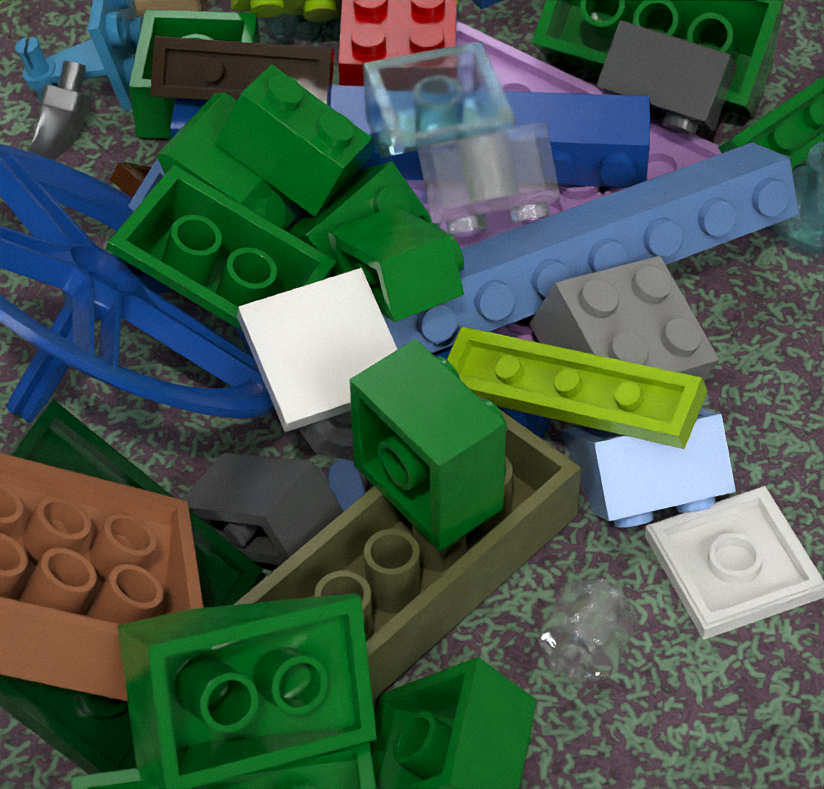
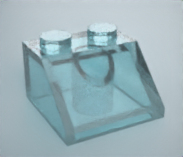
M482 41L363 63L365 118L380 158L516 131V120Z

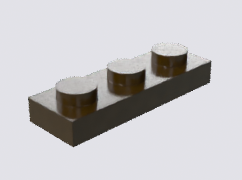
M154 36L150 96L208 101L215 93L225 92L238 100L240 94L272 64L287 76L297 80L302 87L328 106H331L335 50L332 48Z

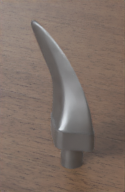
M64 60L58 87L44 84L35 135L26 151L56 160L72 147L80 134L85 118L88 117L92 100L91 97L80 93L86 70L85 65Z

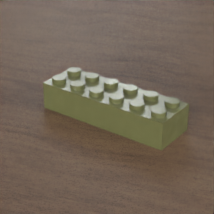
M500 410L507 424L503 510L439 551L374 486L233 605L351 593L361 596L372 700H374L578 516L581 467Z

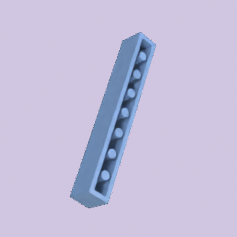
M752 142L463 247L461 251L464 258V269L459 273L465 295L397 322H393L383 315L397 350L416 338L433 353L454 345L462 326L489 332L534 315L555 282L661 256L665 265L797 216L799 211L790 157Z

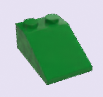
M355 593L187 609L117 625L136 767L160 789H190L377 739L361 596Z

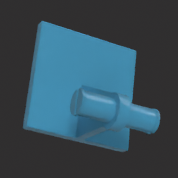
M93 0L88 25L91 39L45 58L39 41L35 37H30L29 42L27 37L16 43L15 50L25 67L22 72L24 81L30 89L36 91L40 101L44 84L58 87L57 83L60 79L63 62L67 60L86 66L83 79L107 75L122 110H132L129 83L144 16L138 17L134 7V0Z

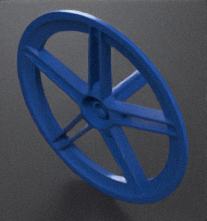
M0 144V197L33 235L31 236L0 225V268L62 289L64 306L51 328L48 329L0 294V322L39 348L6 405L12 414H20L26 422L31 423L42 407L48 403L69 366L118 389L186 411L230 418L260 417L276 412L242 330L233 326L242 339L247 352L158 295L175 290L118 256L98 247L58 204L60 203L79 211L117 231L134 212L128 207L132 200L131 196L62 163L25 150ZM121 319L133 324L232 387L209 389L183 386L152 378L119 366ZM100 320L99 355L97 356L95 355L94 323Z

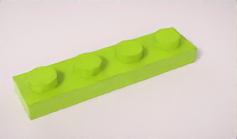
M463 326L447 358L456 369L461 381L478 397L482 396L489 399L496 406L685 449L708 392L702 377Z

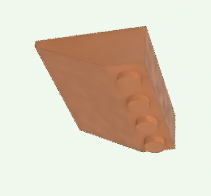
M0 453V674L128 701L117 625L187 609L203 608L188 501Z

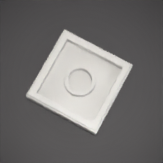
M362 268L238 307L237 318L284 432L351 411L349 379L397 350Z
M765 486L715 502L709 509L685 512L646 526L645 538L703 640L824 598L823 578Z

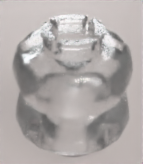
M577 580L562 587L558 592L553 612L542 624L538 635L541 651L548 659L553 671L558 675L562 671L565 672L564 678L569 681L578 683L603 680L614 674L620 664L624 647L629 643L636 630L637 617L635 609L627 600L624 592L617 586L611 588L612 583L607 580Z

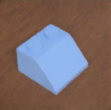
M700 409L685 449L599 429H585L584 426L561 430L572 461L581 467L580 481L593 513L608 521L614 520L615 527H632L654 520L653 511L676 506L677 512L680 513L709 509L716 502L715 496L736 492L722 414Z

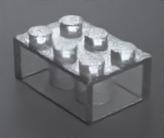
M546 121L417 147L432 224L437 226L447 225L448 233L453 236L489 229L486 217L510 213L512 224L546 218L550 215L548 205L557 204L561 199Z

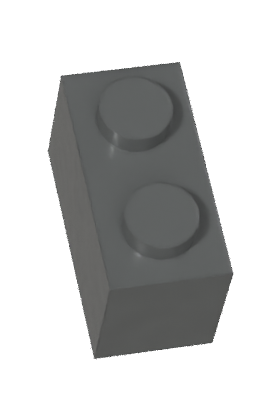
M620 20L596 87L603 94L650 96V112L664 116L662 122L664 126L685 134L695 135L698 127L714 132L737 65L730 54Z
M223 453L181 499L188 501L190 511L249 559L255 562L281 565L344 512L329 489L327 476L313 461Z

